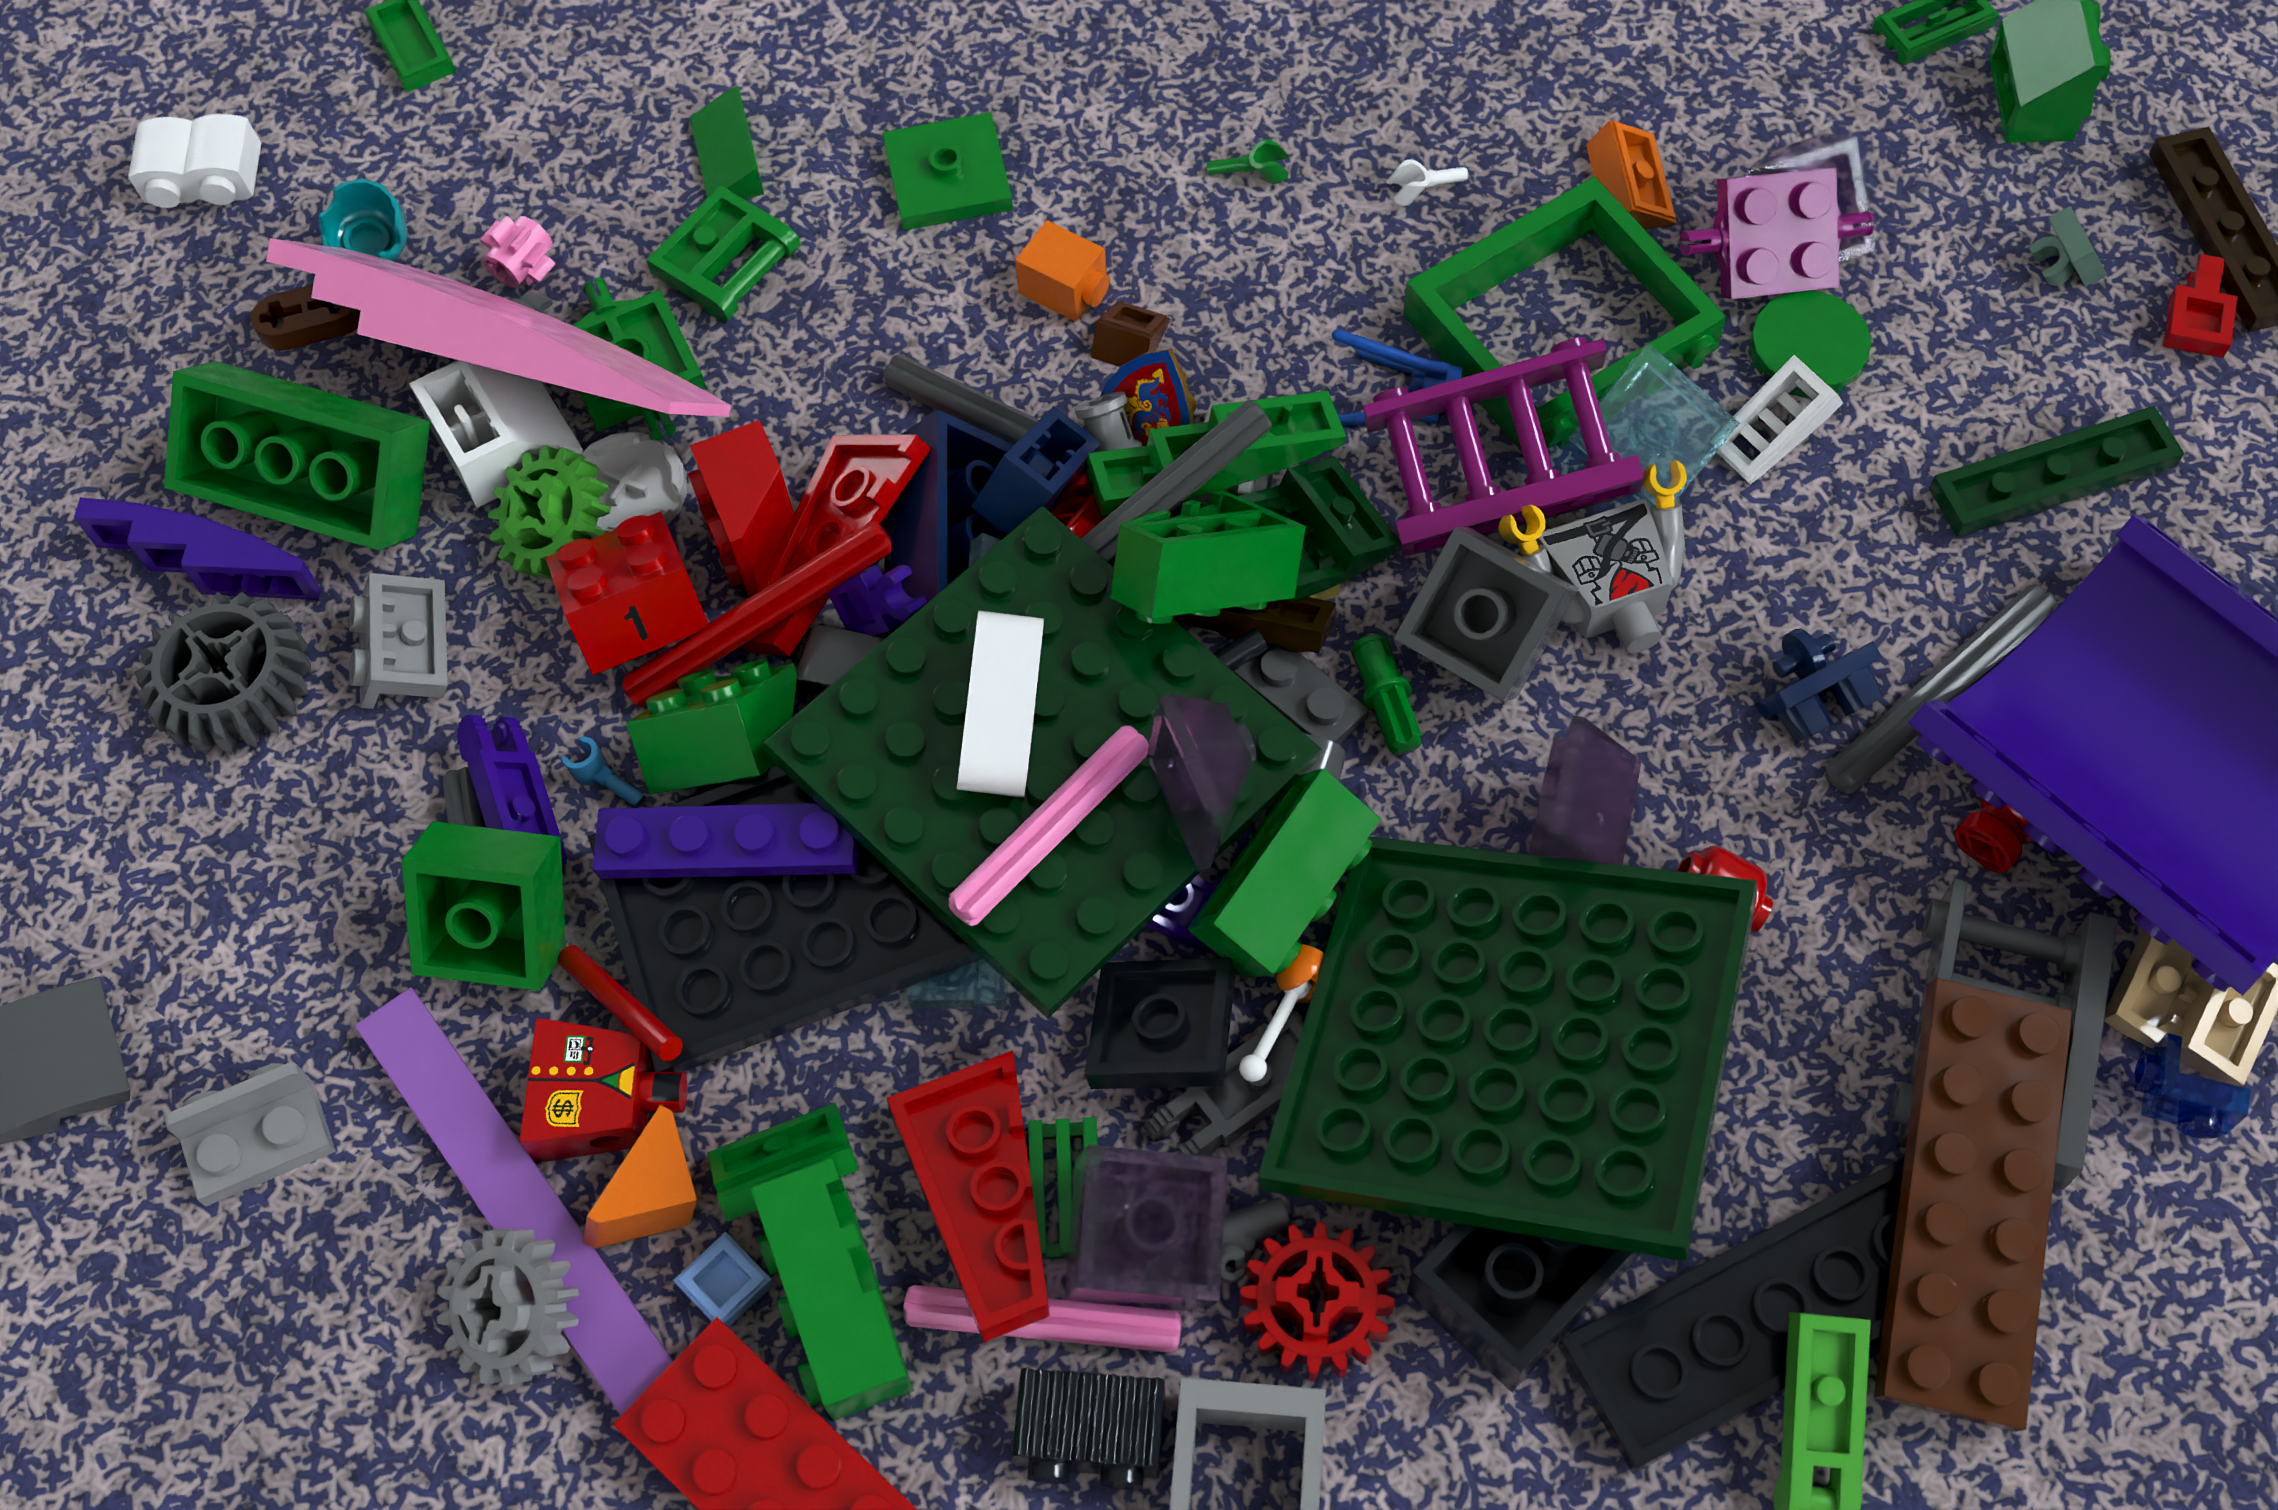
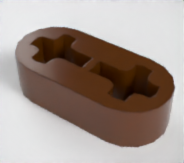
M313 284L263 298L255 305L251 312V323L262 344L269 349L283 351L354 332L358 329L361 310L341 305L340 312L331 314L334 309V303L311 298ZM287 316L284 318V326L274 328L277 326L278 318Z

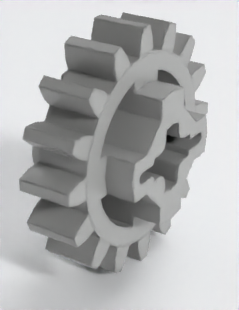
M529 1228L483 1231L482 1238L470 1239L462 1243L465 1258L448 1260L445 1266L454 1277L452 1285L439 1286L437 1294L449 1301V1311H445L437 1316V1324L451 1325L453 1335L448 1338L444 1347L447 1352L463 1350L464 1355L459 1368L463 1373L480 1370V1383L485 1385L503 1382L504 1386L528 1382L532 1381V1376L549 1373L554 1369L551 1356L564 1354L569 1351L570 1346L561 1333L563 1328L578 1326L579 1318L567 1312L566 1309L567 1301L579 1296V1289L564 1287L562 1278L568 1273L571 1264L569 1260L558 1262L550 1260L556 1244L551 1239L535 1241L534 1230Z

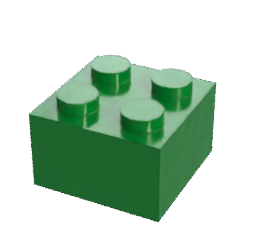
M432 821L402 859L411 975L540 991L557 965L560 952L566 947L560 836Z

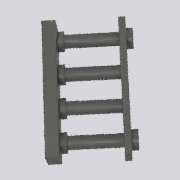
M1954 878L1941 900L1931 899L1923 922L1922 937L1933 940L1908 1083L1899 1081L1890 1110V1121L1901 1123L1897 1146L1906 1148L1926 988L1929 982L1936 978H1941L2072 1010L2053 1180L2054 1188L2064 1190L2083 1171L2118 919L2090 912L2074 934L2066 932L2062 938L1963 913L1968 882ZM1958 939L2055 963L2057 971L2066 973L2064 992H2058L2054 998L1953 973Z

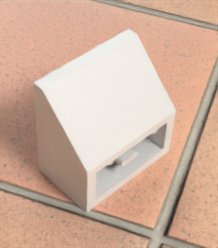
M456 360L409 383L425 419L430 421V429L477 508L497 499L493 493L495 487L507 488L510 481L505 470L510 466L520 471L523 468L522 454L526 451L539 456L541 447L548 445L557 450L564 447L578 454L583 452L582 447L541 381Z

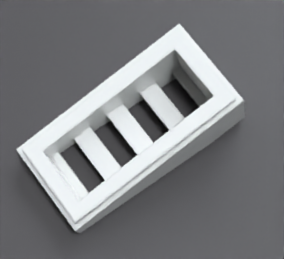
M1793 355L1707 444L1749 484H1752L1823 424L1843 404V401L1833 389L1799 358ZM1796 386L1813 400L1805 409L1788 394ZM1778 402L1795 417L1788 426L1770 411ZM1759 418L1778 435L1770 444L1751 427ZM1741 434L1761 452L1753 461L1732 443Z

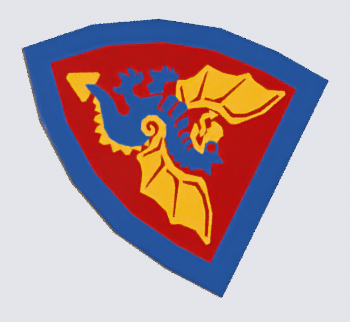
M1172 348L1146 352L1122 365L1106 382L1100 395L1120 391L1125 392L1128 402L1123 407L1133 437L1140 440L1142 446H1147L1150 429L1193 424V413L1197 407L1195 398L1188 392L1186 384L1187 374L1181 370Z

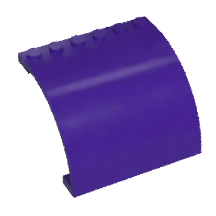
M2132 515L2116 534L2120 538L2119 542L2078 587L2018 647L1984 677L1945 704L1941 700L1925 702L1908 724L1922 734L1917 739V743L1931 757L1947 766L1954 760L1974 777L1969 785L1980 797L1998 809H2003L2008 804L2028 822L2023 829L2035 842L2054 854L2062 848L2083 867L2078 871V874L2090 887L2109 899H2112L2117 893L2139 912L2134 917V920L2145 932L2165 945L2174 940L2192 954L2196 959L2191 963V966L2205 981L2222 992H2226L2231 986L2243 996L2278 957V617L2145 517Z

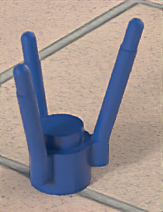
M1340 329L1334 330L1331 334L1333 340L1358 349V357L1360 359L1412 375L1409 393L1460 379L1462 376L1463 367L1428 360ZM1364 412L1338 415L1342 426L1366 425ZM1438 414L1414 421L1437 424Z

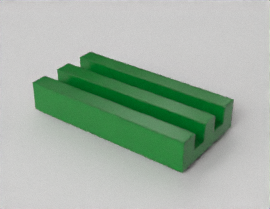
M1915 0L1875 17L1872 30L1877 36L1883 34L1886 37L1884 44L1890 51L1897 50V60L1904 66L1994 27L1999 14L1987 0H1967L1969 3L1950 11L1940 9L1961 0ZM1931 14L1928 16L1927 21H1924L1903 31H1901V29L1899 28L1900 26H1903L1907 23H1910L1914 20Z
M1096 1117L1083 1118V1122L1070 1123L1069 1118L1055 1119L1056 1124H1042V1120L1028 1121L1030 1175L1042 1259L1103 1256ZM1083 1137L1088 1241L1074 1242L1070 1138ZM1056 1139L1060 1243L1047 1244L1044 1140Z

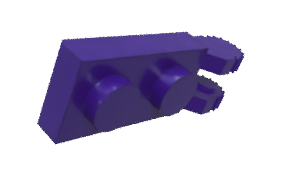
M465 715V717H461V722H458L459 726L456 729L457 744L460 745L459 751L462 760L468 762L467 765L486 828L560 836L561 838L536 755L530 752L520 721L513 717H499V719H496V723L493 724V730L490 732L487 729L488 723L485 722V718H482L481 715ZM561 838V858L563 868L567 864L566 860L568 858Z

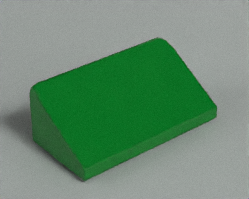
M739 86L727 90L690 116L707 198L720 185L743 199L764 195Z

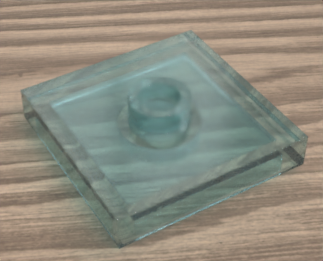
M1650 344L1642 348L1598 401L1613 452L1620 453L1622 459L1638 455L1643 471L1648 465L1655 464L1657 482L1665 489L1671 482L1670 461L1677 460L1682 463L1687 473L1686 483L1678 493L1674 494V501L1680 497L1740 424L1739 421ZM1578 425L1568 439L1588 456ZM1643 485L1640 493L1633 495L1638 500L1646 498L1650 507L1656 504L1655 496L1649 494L1643 488Z

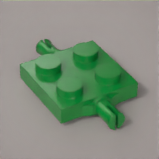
M593 278L600 296H597L590 280L584 284L582 290L593 311L579 322L571 324L572 326L623 348L701 389L706 388L703 375L660 289L634 300L614 302L604 279ZM579 391L597 432L643 415L654 440H664L657 421L661 422L668 438L676 431V427L667 413Z

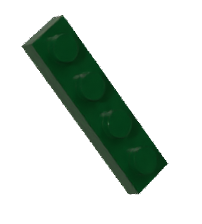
M2151 406L1935 475L1929 490L1956 537H1960L2177 467L2185 453L2156 407Z

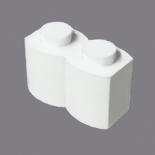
M213 114L199 117L193 121L175 117L148 119L140 122L137 126L128 179L145 203L161 208H172L179 203L194 202L198 199L216 205H227L233 201L246 200L253 197L261 141L248 119L237 115Z

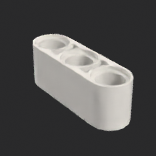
M978 610L957 790L1024 798L1044 618Z

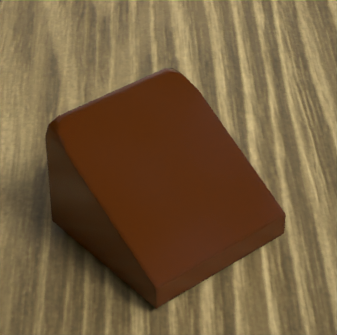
M1118 301L1096 323L1091 357L1121 367L1146 352L1156 351L1170 323V318L1151 310Z

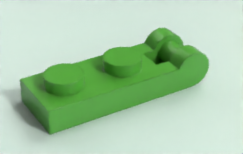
M1789 1311L1780 1477L1774 1488V1510H1861L1871 1320ZM1813 1466L1830 1467L1829 1481L1825 1488L1812 1486Z

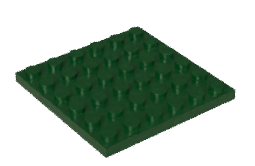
M1041 506L764 742L765 754L826 812L833 815L845 830L1039 1012L1049 1019L1284 793L1298 775L1304 774L1318 761L1322 749L1176 621L1173 620L1166 624H1155L1139 620L1134 615L1135 610L1111 599L1114 567L1044 506ZM978 610L1044 618L1024 798L957 790ZM1129 725L1146 738L1149 743L1147 756L977 925L969 926L955 916L948 906L950 894L1120 727Z
M1369 836L1368 838L1372 841V846L1368 854L1356 867L1350 870L1258 1174L1262 1190L1687 1261L1757 900L1756 880Z

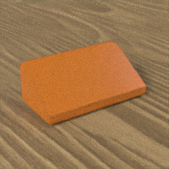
M1609 120L1586 145L1593 175L1644 229L1675 225L1677 223L1654 133Z

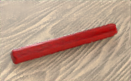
M876 521L866 524L709 623L710 627L684 638L627 674L621 684L626 696L629 697V700L636 707L646 706L648 698L678 686V679L704 670L888 555L892 550V543L888 534Z

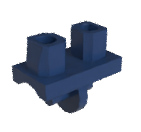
M1801 628L1794 629L1782 638L1784 656L1773 661L1772 666L1774 672L1780 678H1784L1794 672L1800 679L1755 703V706L1764 719L1778 715L1783 726L1798 743L1834 724L1817 694L1822 690L1830 687L1845 716L1883 697L1876 677L1869 666L1883 657L1872 641L1826 665L1824 656L1836 649L1832 637L1829 634H1823L1814 639Z

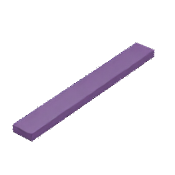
M410 987L354 1026L493 1230L511 1228V1230L533 1229L535 1241L551 1239L556 1243L550 1259L552 1262L569 1260L571 1268L562 1278L564 1287L578 1288L579 1296L567 1301L566 1311L579 1318L578 1326L563 1328L562 1331L621 1416L670 1366L673 1360L596 1249L582 1242L584 1236L582 1229L531 1156L521 1145L517 1136L412 987Z

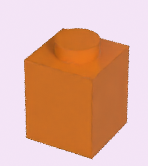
M1048 220L1044 222L1015 259L1019 294L1075 322L1079 320L1089 305L1092 307L1098 306L1109 288L1110 277L1107 275L1105 248Z

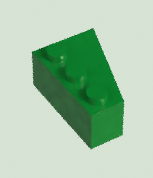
M1224 490L1213 492L1210 505L1200 508V501L1192 499L1183 502L1181 515L1170 518L1171 512L1159 510L1120 523L1110 598L1135 610L1134 615L1139 620L1155 624H1166L1172 622L1175 615L1191 613L1198 616L1213 617L1220 615L1221 609L1230 607L1260 610L1265 609L1268 602L1295 597L1306 526Z
M833 1158L750 1187L765 1230L764 1233L757 1235L765 1264L770 1275L779 1272L786 1293L785 1297L777 1299L786 1331L790 1340L801 1337L808 1358V1362L798 1365V1370L811 1407L823 1403L832 1420L836 1421L913 1392L914 1389L851 1198Z

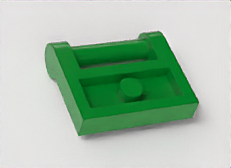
M720 185L646 261L653 276L702 305L716 319L727 323L739 310L737 303L782 257L790 258L801 246V241L788 225ZM756 236L765 241L721 287L712 282Z

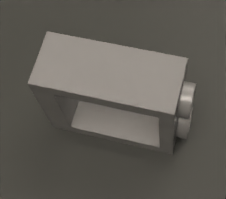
M1181 1377L1170 1510H1190L1197 1423L1305 1432L1300 1510H1319L1326 1389Z

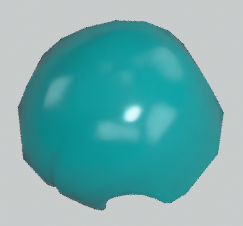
M364 178L336 185L333 188L331 203L325 211L319 213V230L322 234L323 246L344 248L395 262L404 250L408 240L406 215L402 206L383 184Z

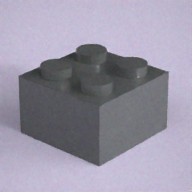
M1455 527L1395 634L1394 639L1503 702L1516 699L1579 588L1472 528Z

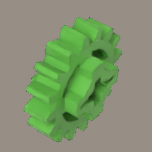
M543 445L539 456L527 451L522 454L523 468L520 471L510 466L505 470L510 483L507 488L495 487L493 493L497 498L501 499L500 508H495L488 512V518L499 521V527L491 533L490 540L503 545L498 557L503 561L512 563L514 570L533 577L539 575L553 580L545 557L557 553L561 547L577 539L590 540L592 537H598L606 533L601 527L597 526L598 517H603L610 513L611 507L599 503V497L604 495L609 489L608 484L595 479L600 469L597 465L584 460L585 456L564 447L557 450L548 445Z

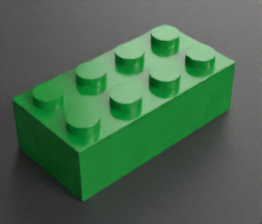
M218 361L173 371L164 488L380 551L415 537L418 531L430 421Z

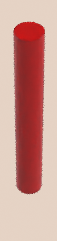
M569 945L560 952L558 964L661 1060L672 1061L679 1056L683 1048L682 1040L576 945Z

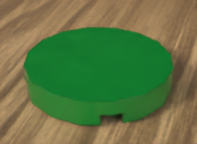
M1808 290L1789 292L1769 301L1756 317L1749 342V350L1753 365L1761 376L1764 371L1771 378L1795 355L1836 393L1844 391L1846 385L1854 380L1856 381L1863 373L1868 361L1872 341L1867 323L1853 306L1834 295ZM1796 386L1791 392L1788 393L1799 397H1804L1808 399L1810 398L1798 386Z

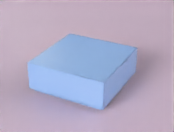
M724 1232L673 1280L711 1322L718 1317L728 1328L774 1285L771 1278L727 1232Z

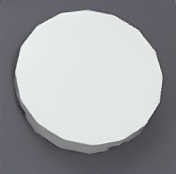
M635 431L611 434L590 444L580 454L585 456L584 460L599 467L600 470L595 479L608 484L609 489L604 495L599 497V503L611 507L610 513L606 516L598 517L597 526L601 527L606 533L615 530L619 524L631 517L640 515L650 516L660 511L668 525L680 512L687 495L686 472L674 448L663 440V444L658 441L651 440L649 434Z

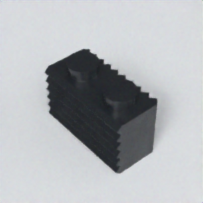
M1028 1367L1021 1368L1012 1458L1016 1468L1028 1469V1480L1045 1484L1070 1483L1071 1472L1100 1474L1099 1484L1101 1486L1121 1490L1142 1489L1144 1478L1159 1479L1166 1399L1165 1379L1159 1377L1148 1378L1144 1376L1134 1377L1130 1375L1119 1376L1116 1374L1105 1375L1102 1373L1091 1374L1088 1372L1077 1373L1074 1371L1063 1372L1059 1370H1035Z

